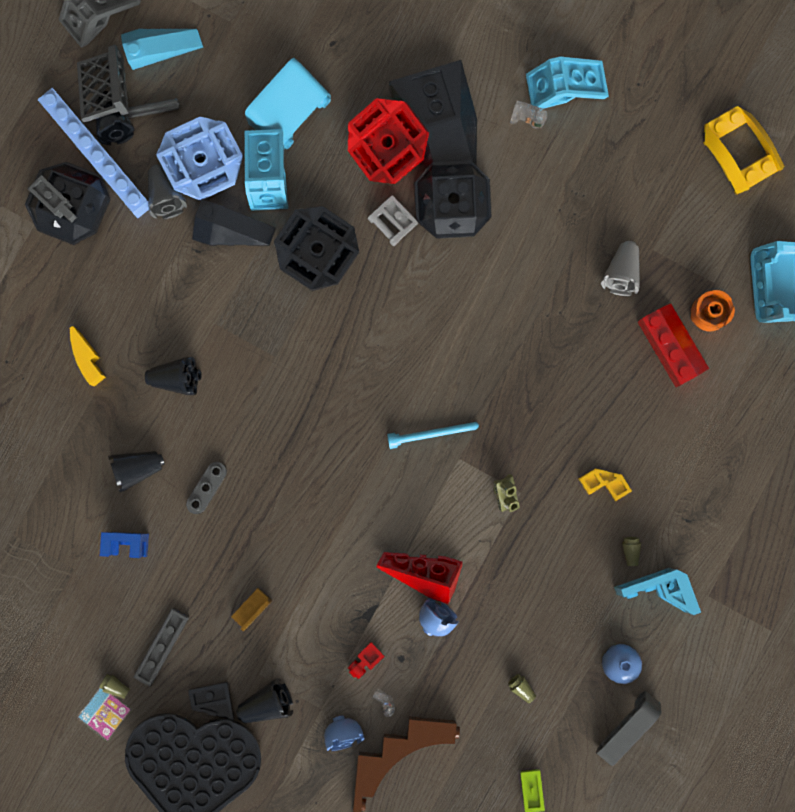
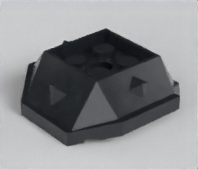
M471 160L432 162L414 183L416 221L436 239L474 237L492 217L490 179ZM455 194L458 196L459 202L452 204L449 202L448 197Z
M63 162L39 170L35 181L42 175L65 198L70 197V204L73 207L69 210L77 218L72 223L64 215L59 218L30 192L25 206L37 231L71 245H76L80 241L96 234L111 200L103 177L100 174L69 162Z
M323 206L295 209L274 240L280 270L311 291L338 285L360 253L354 226ZM315 246L323 248L320 253L313 252Z

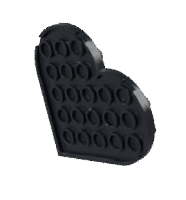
M162 713L146 718L132 731L126 744L125 764L131 778L159 812H219L253 784L260 770L261 749L252 731L237 721L215 719L196 727L183 716Z

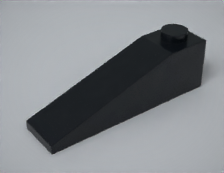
M201 199L195 216L192 240L209 246H270L276 228Z

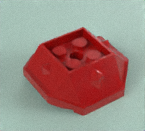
M376 98L348 123V152L369 181L396 184L424 160L429 132L407 102ZM389 137L392 138V145L390 147L386 143Z

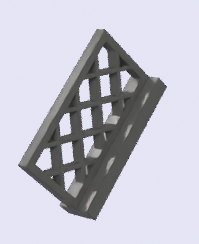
M116 45L109 46V52L77 62L80 112L83 122L118 111L121 115L129 113L124 59ZM108 60L104 67L100 65L103 61ZM91 66L87 72L83 71L84 67ZM96 69L101 70L96 77L92 75ZM106 73L110 74L105 81L102 80ZM89 78L92 79L88 86L84 85ZM97 83H101L102 85L97 91L93 89ZM110 87L111 90L107 95L103 94L104 90ZM91 92L94 95L88 101L85 98ZM102 97V101L98 105L95 104L96 100ZM108 101L112 102L111 107L103 108ZM91 107L95 108L92 113L87 114Z

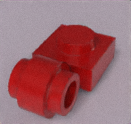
M370 642L357 655L361 661L357 662L354 660L347 668L354 678L359 679L366 672L365 666L371 670L385 655Z

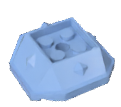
M198 117L166 132L156 153L173 189L200 201L235 185L243 155L226 122ZM199 157H204L205 161L202 163L196 162V159Z

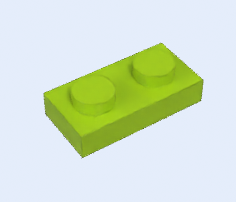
M540 769L520 771L524 811H545Z

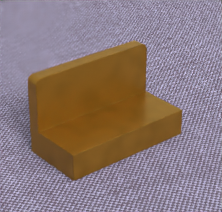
M257 588L231 617L242 627L241 630L245 631L272 600L262 590Z

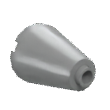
M625 241L620 244L602 278V287L604 289L608 287L610 293L620 296H631L632 292L637 294L639 291V247L633 241Z

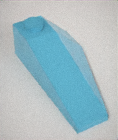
M137 29L121 34L125 55L132 70L203 48L197 29Z

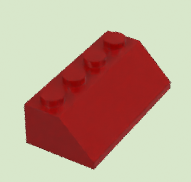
M671 303L638 321L639 326L675 387L688 382L709 369Z

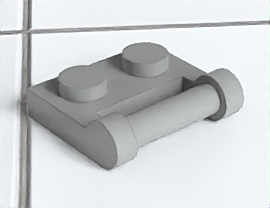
M393 195L368 217V220L374 223L390 240L392 246L398 244L418 224L415 218ZM381 214L399 231L396 235L379 218Z

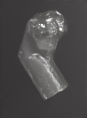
M376 689L372 698L382 702L383 714L386 717L392 716L396 708L392 696Z

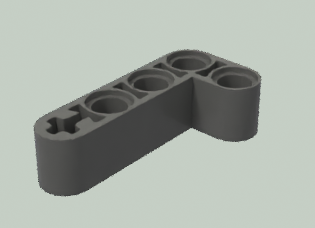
M643 691L636 699L634 709L598 746L596 754L609 765H615L658 720L662 712L661 703L647 691Z

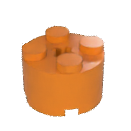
M720 290L704 293L692 304V322L704 331H716L724 327L733 319L735 313L731 297Z

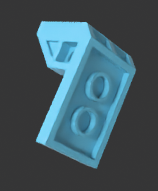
M556 57L547 60L526 74L532 110L564 104L576 97L594 99L609 97L603 62L600 60Z
M283 129L245 131V188L251 211L288 209Z
M667 568L614 587L617 595L627 599L638 596L637 592H650L656 589L658 597L683 612L692 615L701 613L688 575L676 569Z

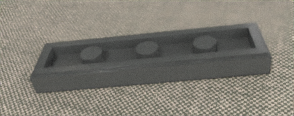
M175 608L170 610L133 678L149 687L152 686L190 618L189 616Z

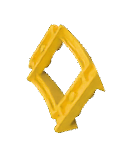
M735 106L704 124L705 142L703 143L717 159L728 181H731L735 195L749 190L753 185L777 171H781L785 167L764 128L751 113L741 107ZM747 123L757 136L767 155L740 170L732 155L719 138Z

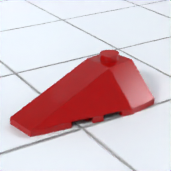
M384 552L377 563V568L423 595L449 604L455 592L463 562L446 556L426 558V555L420 554V557H410L406 553Z

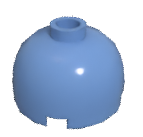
M428 598L419 611V621L423 631L430 636H445L449 634L459 623V620H455L457 615L443 602L440 606L435 603L436 600Z
M617 644L611 646L606 654H604L602 667L610 680L619 684H627L639 677L642 671V661L635 649L625 644Z
M344 716L333 718V723L327 726L324 734L327 751L330 748L331 751L352 747L354 741L357 740L359 744L365 739L358 722L351 718L345 719Z

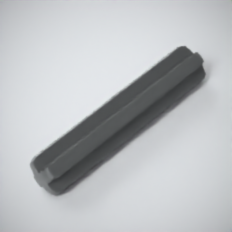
M175 98L128 107L129 113L127 116L128 118L177 110L180 108V103Z

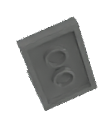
M64 0L59 21L82 48L87 46L107 26L110 15L140 5L141 0Z

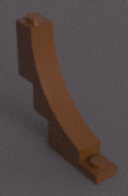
M409 716L407 736L384 734L382 754L359 752L353 812L365 811L366 798L363 797L373 798L384 776L405 756L432 745L455 744V738L459 739L460 727L457 726L456 721Z

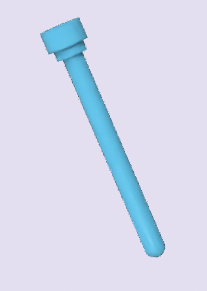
M472 422L400 436L399 434L390 433L387 434L389 448H398L404 442L476 430L479 424Z

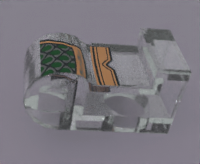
M517 100L510 123L517 125L518 121L530 124L533 128L539 129L544 126L548 115L540 107Z

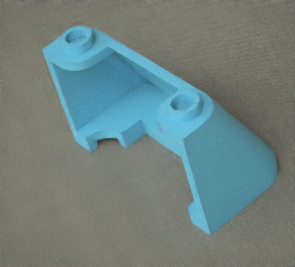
M292 58L247 107L245 116L248 124L255 130L283 129L284 149H289L294 142L292 140L293 133L316 108H325L330 103L331 94L298 60Z
M775 241L753 249L750 257L756 319L763 323L795 321V242Z

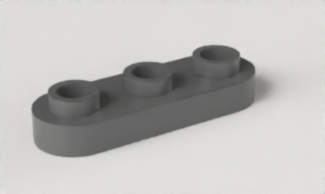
M213 462L208 466L187 500L186 506L189 512L201 514L205 511L227 475V468L223 463ZM215 468H219L220 473L218 475H215L213 473ZM206 484L210 487L207 492L203 490V486ZM194 501L199 502L198 508L193 507Z

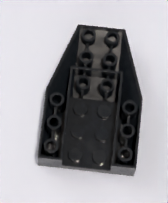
M461 60L389 81V91L392 100L407 102L429 132L424 160L421 162L426 169L432 162L471 160L477 166V116Z

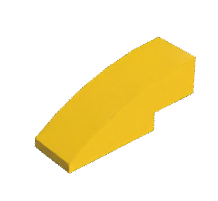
M71 326L70 340L76 363L89 385L96 386L106 378L95 364L100 359V356L76 327Z

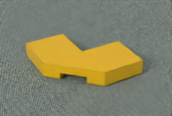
M595 468L578 478L588 495L604 485L614 501L632 492L621 474Z

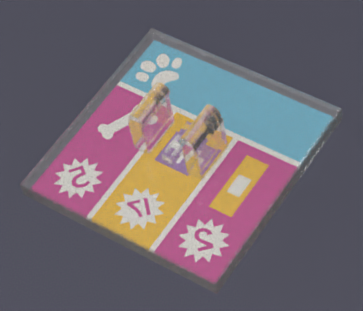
M99 688L77 716V719L108 741L132 709L114 695L104 693Z

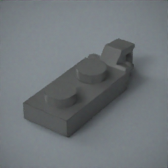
M42 175L27 188L54 215L59 218L64 215L71 223L77 218L69 210L73 207L70 202Z

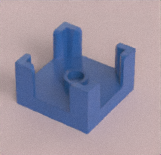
M101 532L100 556L118 555L119 545H130V558L147 557L149 534Z

